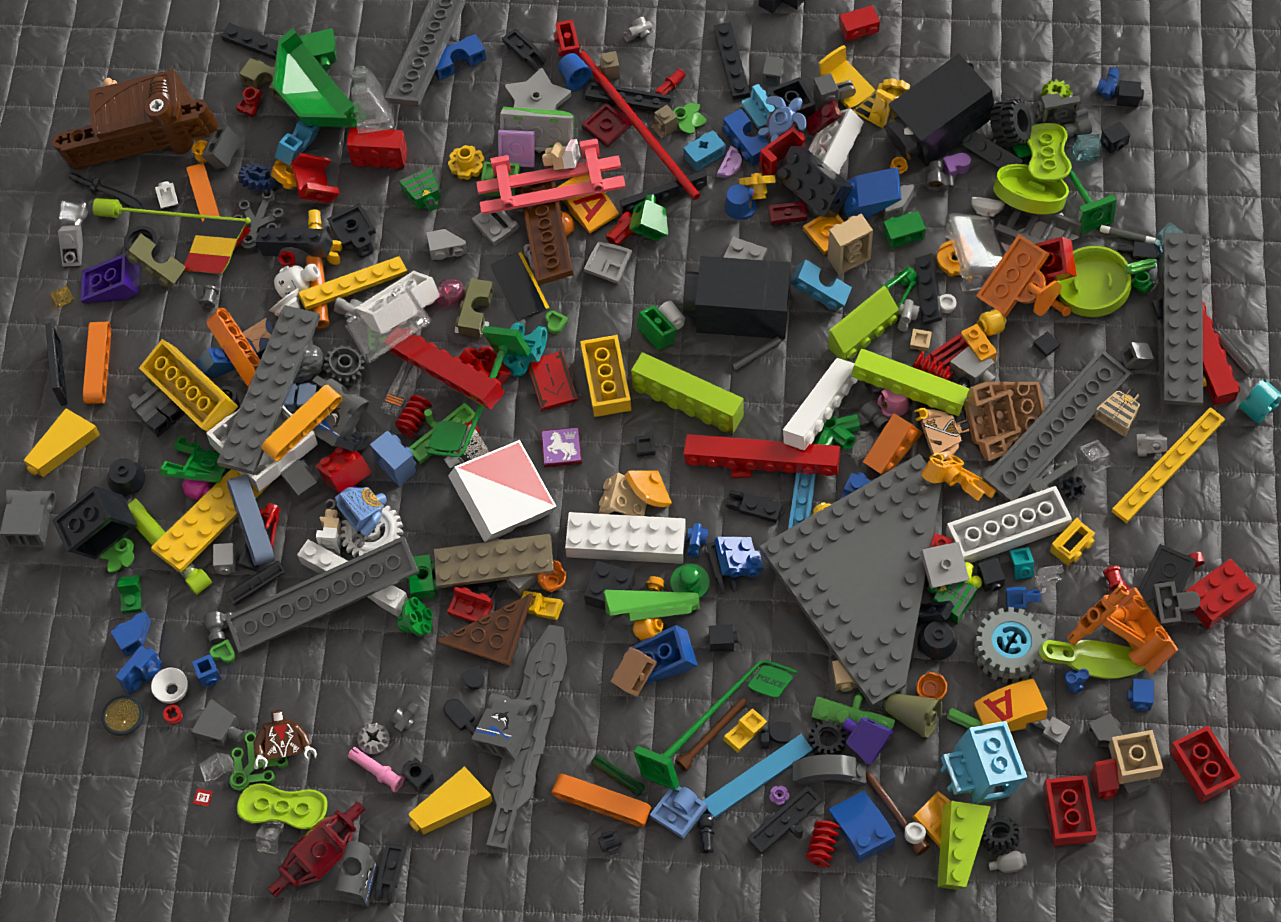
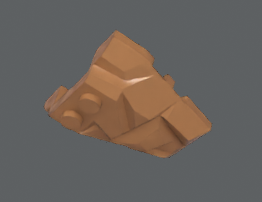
M983 382L969 389L968 399L964 402L972 441L974 444L979 445L980 452L986 461L1005 455L1008 448L1016 443L1045 411L1039 382Z

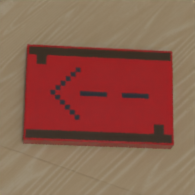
M562 351L541 356L539 363L530 361L528 370L541 411L578 401Z

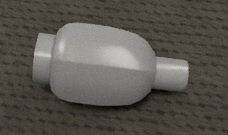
M1011 851L1009 854L1003 853V855L998 856L997 861L988 862L990 871L999 869L1003 873L1018 872L1024 866H1027L1025 853L1021 854L1019 851Z

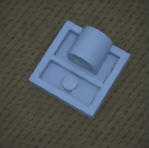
M678 787L675 791L669 789L651 812L650 817L684 839L707 809V804L698 799L695 793L686 787Z

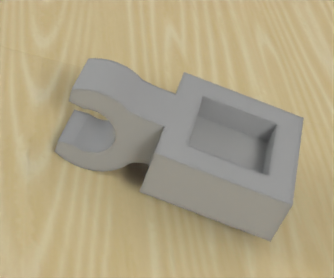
M1052 717L1050 721L1046 718V720L1032 722V724L1044 730L1042 736L1059 746L1070 729V726L1055 717Z

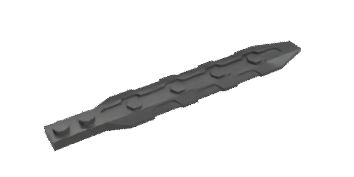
M549 625L528 655L524 670L525 676L520 695L517 699L538 703L539 713L536 719L529 724V731L517 759L512 760L502 757L499 770L496 772L492 792L497 807L486 844L488 848L508 850L517 813L532 797L536 782V771L540 756L544 752L550 719L553 718L556 696L560 682L563 681L568 662L564 627Z

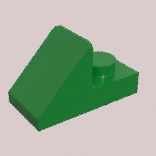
M141 576L120 577L117 588L120 592L122 614L142 612Z

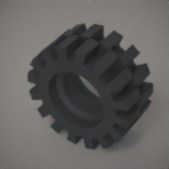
M824 719L821 723L817 722L815 727L811 728L809 744L814 750L815 755H840L842 750H844L846 732L841 728L842 725L838 726L839 723L837 721L832 723L831 719H829V722H826ZM824 733H831L836 741L834 744L826 746L820 742V736Z
M998 815L994 816V820L991 817L988 818V823L986 822L982 834L984 848L986 847L988 852L992 850L994 855H996V852H999V855H1003L1002 852L1009 854L1010 849L1012 851L1016 850L1015 846L1018 847L1020 841L1019 828L1016 822L1012 821L1010 817L1006 820L1004 815H1001V819H998ZM998 832H1005L1008 834L1004 838L993 837V835Z

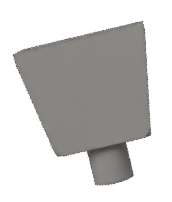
M969 346L950 361V372L955 371L954 374L959 378H968L972 386H976L980 381L995 382L996 377L991 374L994 366V361L991 357L980 362Z

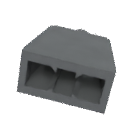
M210 699L191 731L195 739L223 747L227 745L230 738L240 742L244 735V731L237 728L239 721L236 716L212 699Z

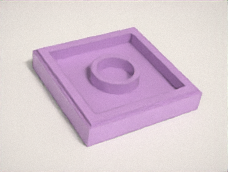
M499 130L498 157L508 155L510 163H519L520 167H534L535 131Z

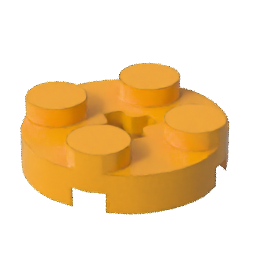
M277 160L272 168L271 176L286 189L297 187L292 166Z
M950 240L940 246L937 253V264L948 276L955 277L956 275L965 274L973 266L974 252L967 243ZM952 255L955 257L959 256L960 258L957 261L952 260Z

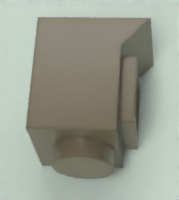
M616 51L602 53L601 58H599L600 65L598 66L600 71L608 80L620 78Z
M668 105L655 112L654 124L652 125V128L661 139L678 129L677 115Z

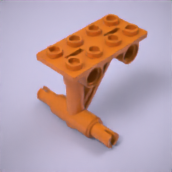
M1119 584L1110 595H1104L1093 607L1089 608L1087 613L1078 621L1077 627L1067 635V639H1070L1069 642L1071 644L1077 645L1085 635L1092 634L1102 624L1127 640L1132 648L1129 652V657L1133 663L1138 666H1144L1149 674H1154L1178 651V648L1137 588H1131L1128 591L1124 585Z

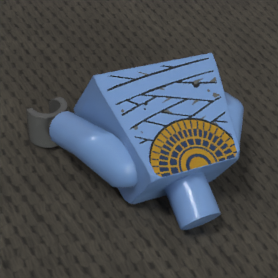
M348 487L338 494L335 500L328 499L325 502V506L337 511L339 508L357 532L361 531L360 534L352 536L353 543L357 539H361L357 544V547L361 548L365 543L364 537H368L382 517L383 505L387 503V499L383 493L374 495L368 487Z

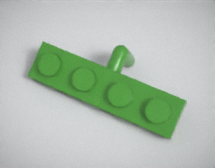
M464 403L442 421L461 424L473 421L475 412ZM430 409L425 410L424 414L427 424L432 429L409 447L414 454L413 458L420 465L433 455L427 454L426 450H434L428 444L437 422L434 420Z
M861 692L856 694L852 706L817 696L811 716L820 720L825 719L827 722L831 719L832 723L837 721L839 725H843L847 718L858 723L861 718L866 717L892 730L895 722L894 718L860 709L864 698Z

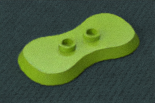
M1041 123L1032 126L1031 136L1027 142L1032 152L1028 170L1037 181H1060L1071 171V162L1064 152V145L1068 136L1067 131L1059 124Z
M260 783L245 788L237 803L239 817L247 822L260 824L278 821L302 830L311 829L325 817L327 811V799L319 791L306 789L288 792Z

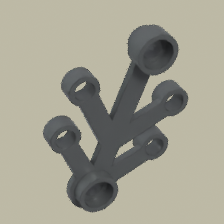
M265 189V192L261 193L262 202L256 216L253 215L250 209L249 201L242 200L239 202L240 210L251 220V231L240 242L241 246L246 250H253L257 247L255 240L259 228L267 225L266 228H277V225L272 222L284 218V212L281 208L274 209L273 214L263 218L268 206L276 202V196L272 190L268 191ZM235 215V216L233 217V218H242V219H243V217H242L241 215Z

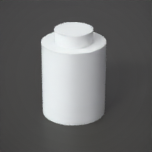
M667 301L658 308L677 330L684 325L685 317L672 301Z

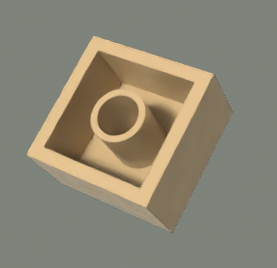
M1153 730L1111 738L1109 749L1112 759L1115 758L1119 784L1160 777L1163 766Z

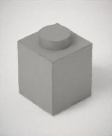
M233 543L213 544V566L217 574L228 575L231 572H236V549Z

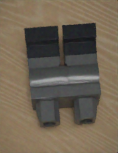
M146 382L141 388L145 394L141 397L136 393L128 397V401L134 414L159 437L171 427L169 422L173 425L185 413L157 385L154 386L150 382Z

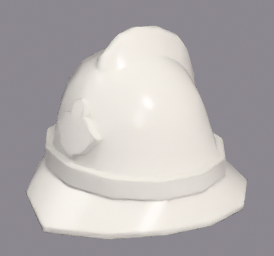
M299 289L285 296L269 311L279 317L284 305L301 309L298 297Z

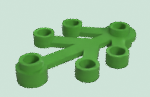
M253 732L245 735L249 764L244 770L242 760L245 757L244 751L241 748H235L231 753L234 759L235 772L231 775L229 782L231 787L237 791L244 790L250 783L264 781L267 784H271L275 781V775L271 770H266L262 774L251 775L255 770L254 763L257 759L254 756V740L248 741L249 737H256V734ZM241 752L239 757H235V754ZM286 756L267 760L268 764L266 767L278 766L279 768H285L288 765V759ZM280 759H285L283 764L278 763ZM258 762V769L263 768V763ZM268 774H271V779H265ZM238 779H244L241 784H237Z

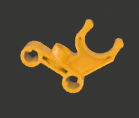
M948 455L944 462L931 457L921 473V476L931 483L946 482L950 486H953L956 482L960 483L962 489L978 501L984 493L989 498H992L997 491L983 481L981 477L962 468L964 462L954 455Z

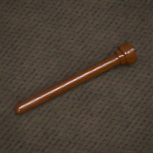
M745 698L739 699L688 753L680 754L675 759L677 766L687 772L692 766L693 758L746 705L747 700Z
M867 772V781L905 831L906 826L909 824L875 776L871 772ZM926 839L918 844H912V849L917 856L925 853L930 848Z

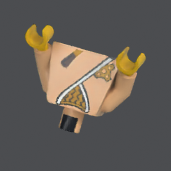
M920 408L914 410V412H919L920 414L916 421L922 420L921 426L931 452L929 459L934 457L943 462L947 459L948 455H954L959 449V443L962 441L960 434L969 431L967 421L964 420L956 423L953 415L949 416L947 412L935 409Z

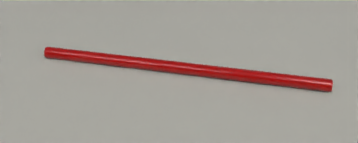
M585 51L580 52L578 56L591 69L595 79L693 200L699 199L701 194L587 53Z

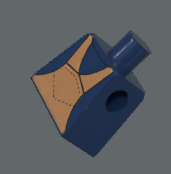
M267 317L242 332L260 360L273 332Z

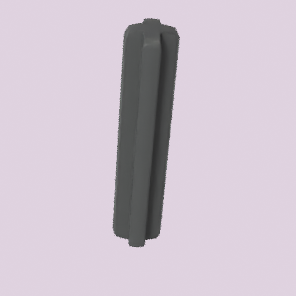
M1223 329L1216 330L1215 333L1218 334L1220 339L1219 344L1246 374H1251L1256 369L1253 363Z

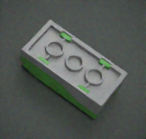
M503 107L500 113V130L535 131L536 151H545L546 148L554 147L556 142H559L562 146H567L569 141L574 139V115L569 112Z

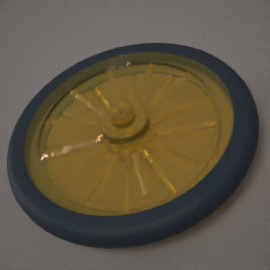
M131 696L115 697L105 705L102 711V724L113 735H128L141 725L144 717L143 707L137 699Z

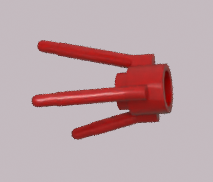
M269 503L265 509H260V514L263 517V521L266 522L265 529H268L270 524L273 523L270 544L273 548L277 524L280 519L278 515L281 510L277 505Z

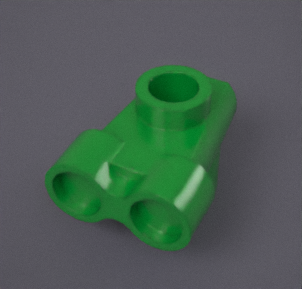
M1143 271L1131 274V286L1136 288L1139 293L1146 294L1154 287L1148 272Z

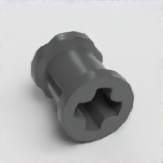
M204 285L203 297L200 299L199 304L203 308L214 309L216 306L215 298L219 294V289L213 285Z

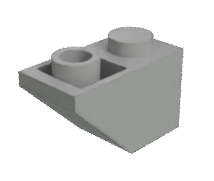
M913 184L900 186L902 200L881 210L885 221L904 214L913 198Z
M81 225L62 226L58 230L62 267L81 266L83 249Z
M445 229L426 232L432 260H442L447 257H458L468 254L466 241Z

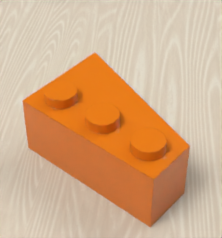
M893 413L863 460V463L882 475L897 466L924 432Z

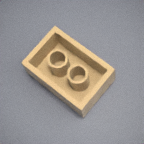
M862 214L852 216L846 222L836 224L829 229L827 259L838 275L871 258L873 229Z

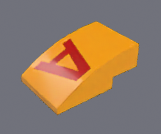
M590 174L575 176L558 187L590 182ZM605 192L561 200L568 207L569 213L589 234L619 216V212Z
M1034 678L1008 685L974 702V707L982 725L1006 721L1010 732L1025 729L1027 723L1046 720L1048 710Z

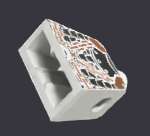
M471 424L468 426V429L466 431L459 451L453 452L454 454H457L462 450ZM474 429L465 453L460 457H446L444 460L451 469L458 463L463 464L473 458L487 454L489 450L478 432Z

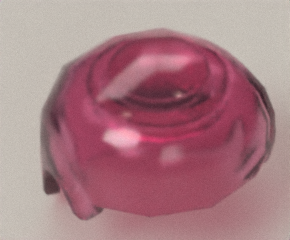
M453 278L442 280L437 286L439 292L437 301L443 306L448 304L457 305L464 297L465 289L463 284Z

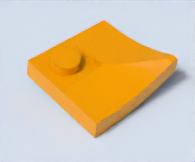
M628 471L625 474V478L632 490L647 504L657 507H668L672 503L659 471Z
M937 791L912 818L924 826L926 833L940 848L943 804L950 802V800Z

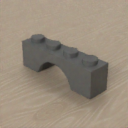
M1111 713L1089 722L1087 732L1096 747L1109 748L1112 737L1123 735L1120 730L1119 721L1113 718ZM1151 779L1119 784V789L1124 798L1128 800L1148 791Z

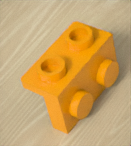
M977 324L961 332L962 337L980 362L991 357L995 363L997 351Z

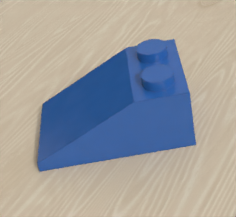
M895 167L858 175L849 179L847 182L853 188L844 203L845 215L852 217L862 214L866 219L902 200L898 168Z
M677 625L656 634L653 638H648L632 646V648L643 652L657 661L645 684L682 674L698 666L687 630Z
M865 791L828 809L834 822L839 825V830L858 863L895 844L896 836Z

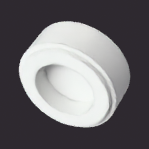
M950 294L940 296L941 311L943 313H951L955 310L957 302L954 296Z
M917 822L909 823L904 832L905 839L912 844L922 842L926 834L924 826Z

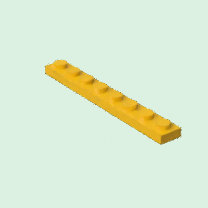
M1210 407L1112 508V513L1127 524L1224 423L1225 418Z

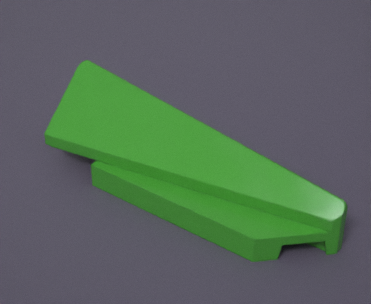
M628 590L604 591L606 613L610 616L625 613L626 618L630 621L688 614L692 610L700 609L698 593Z

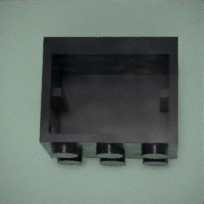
M96 486L52 520L67 552L97 559L138 526L123 495Z

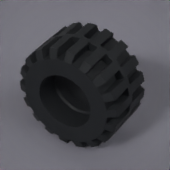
M1021 99L997 102L993 105L990 121L996 142L1002 147L1027 143L1031 136L1032 124L1026 104Z

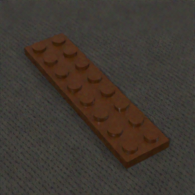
M556 180L519 188L521 194L557 188ZM560 200L523 207L538 286L574 275Z

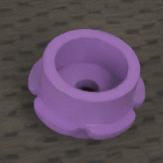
M774 786L770 790L769 798L774 804L783 805L789 800L790 794L787 792L786 787Z

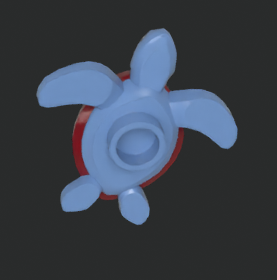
M770 96L765 100L767 104L773 105L777 109L769 115L767 127L761 128L758 132L759 135H768L771 142L795 127L796 123L801 131L806 128L805 116L801 113H796L802 106L801 98L793 99L789 106H786L784 100L778 96Z

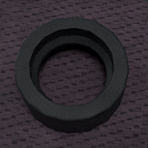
M138 226L127 232L124 237L126 251L134 240L142 234L145 237L151 238L153 243L156 244L151 255L152 258L157 256L161 244L156 232L152 228Z

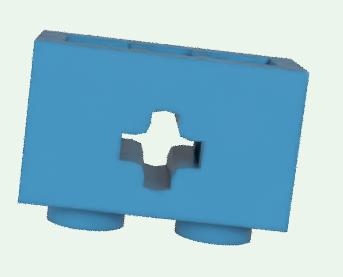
M713 130L709 133H704L699 139L689 142L683 148L684 158L695 172L726 155L724 142Z

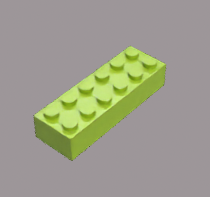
M643 352L631 370L632 385L635 391L640 394L645 393L655 401H662L673 409H680L688 416H695L708 425L717 426L723 432L733 434L744 416V398Z

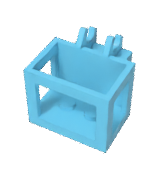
M1006 721L969 728L954 746V752L943 754L941 757L943 762L941 772L945 773L948 771L952 781L947 787L948 792L953 791L954 795L969 792L973 804L1010 797L1027 778ZM995 786H1003V792L989 794Z

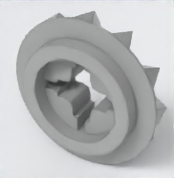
M377 722L375 724L368 723L367 726L361 728L357 735L360 749L368 754L382 752L386 749L390 740L387 729ZM368 734H371L373 736L377 734L376 737L378 739V742L374 740L369 742L370 738Z

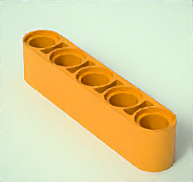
M329 385L323 386L263 442L261 449L275 461L281 460L341 403L342 396Z

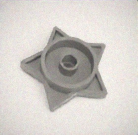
M543 68L539 69L526 82L505 85L506 92L514 102L513 108L557 110L561 104L571 97V90L552 84Z

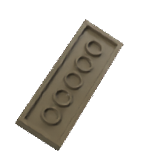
M550 534L434 549L437 588L554 573Z

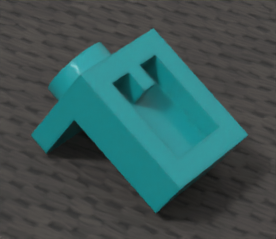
M1029 547L1009 550L1015 579L1034 577V560Z

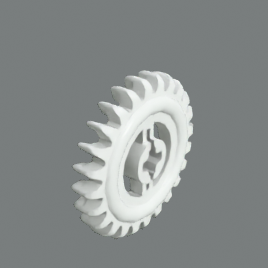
M383 505L382 517L368 537H364V541L367 542L361 548L357 547L361 539H357L354 543L352 542V536L358 534L348 520H343L341 522L344 526L341 527L343 534L340 535V539L344 540L342 542L343 547L347 546V553L352 551V555L355 558L358 553L361 556L400 538L399 535L404 534L403 530L400 529L403 528V523L399 522L401 520L400 516H397L396 511L391 510L390 506L384 508ZM385 525V533L382 536L380 529Z

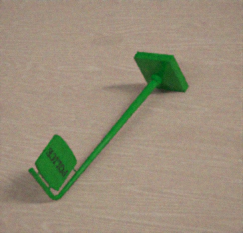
M769 660L757 662L665 753L660 755L637 746L634 750V755L642 778L675 791L679 787V782L672 759L670 758L744 681L749 682L748 687L757 693L772 698H779L793 679V676L788 672L797 674L798 671ZM760 665H772L762 666L751 682L746 680Z

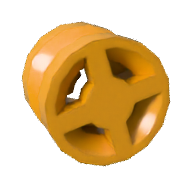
M205 140L195 142L192 147L195 159L200 163L207 162L201 156L208 143Z

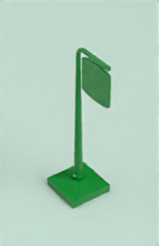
M1027 143L1011 146L1018 158L1032 155ZM1071 169L1068 176L1085 202V205L1079 207L1078 222L1082 223L1080 235L1100 228L1101 225L1106 226L1113 223L1117 201L1115 196L1110 195L1092 201Z
M484 326L483 335L494 352L498 353L489 376L490 379L496 378L505 355L529 356L531 350L518 330ZM478 405L464 446L459 453L454 454L451 452L459 451L468 427L461 423L449 421L437 422L428 444L434 450H426V453L448 457L462 456L467 449L484 406ZM435 450L449 451V453H447V452L435 451Z

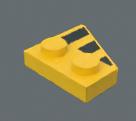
M878 89L859 105L854 112L883 128L887 123L890 113L888 104L894 100L895 96L882 89Z

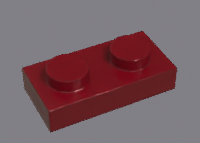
M830 101L806 118V125L811 135L814 136L841 117L837 102Z
M805 201L769 205L771 225L807 221Z

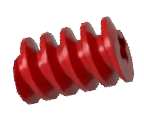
M924 351L918 355L913 368L951 381L955 371L949 373L950 366L943 369V362L938 366L936 365L937 359L930 362L931 355L923 358Z
M412 395L410 397V401L406 403V407H404L398 417L399 419L395 422L396 428L410 438H414L413 432L419 430L415 425H422L419 419L425 420L423 413L428 409L427 407H433L428 399L419 395Z
M816 821L814 823L815 829L812 831L813 837L810 838L811 844L808 846L809 852L806 853V859L816 866L830 868V864L825 862V860H832V856L827 853L834 852V848L829 845H836V841L832 837H838V833L834 829H840V827L831 821Z

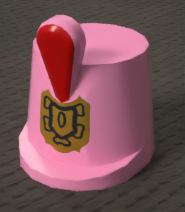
M884 389L881 391L877 404L882 408V415H885L887 418H891L893 413L902 416L909 409V398Z

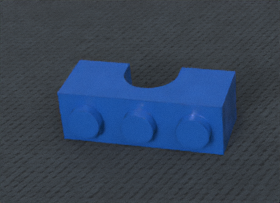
M476 34L466 37L457 43L450 44L445 48L434 72L439 81L455 74L453 63L456 60L464 59L470 66L486 60L485 48Z
M742 109L724 117L722 126L724 134L730 136L735 148L740 149L743 158L749 161L752 166L759 163L760 150L769 144L766 139L761 135L755 137L745 135L751 131V120Z

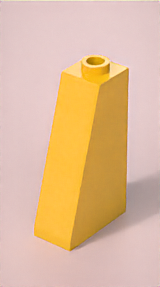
M65 409L24 459L27 465L26 469L33 475L46 476L100 435L97 427L72 411Z
M464 766L408 814L411 820L409 824L416 832L420 830L423 835L491 804L493 802L491 794Z

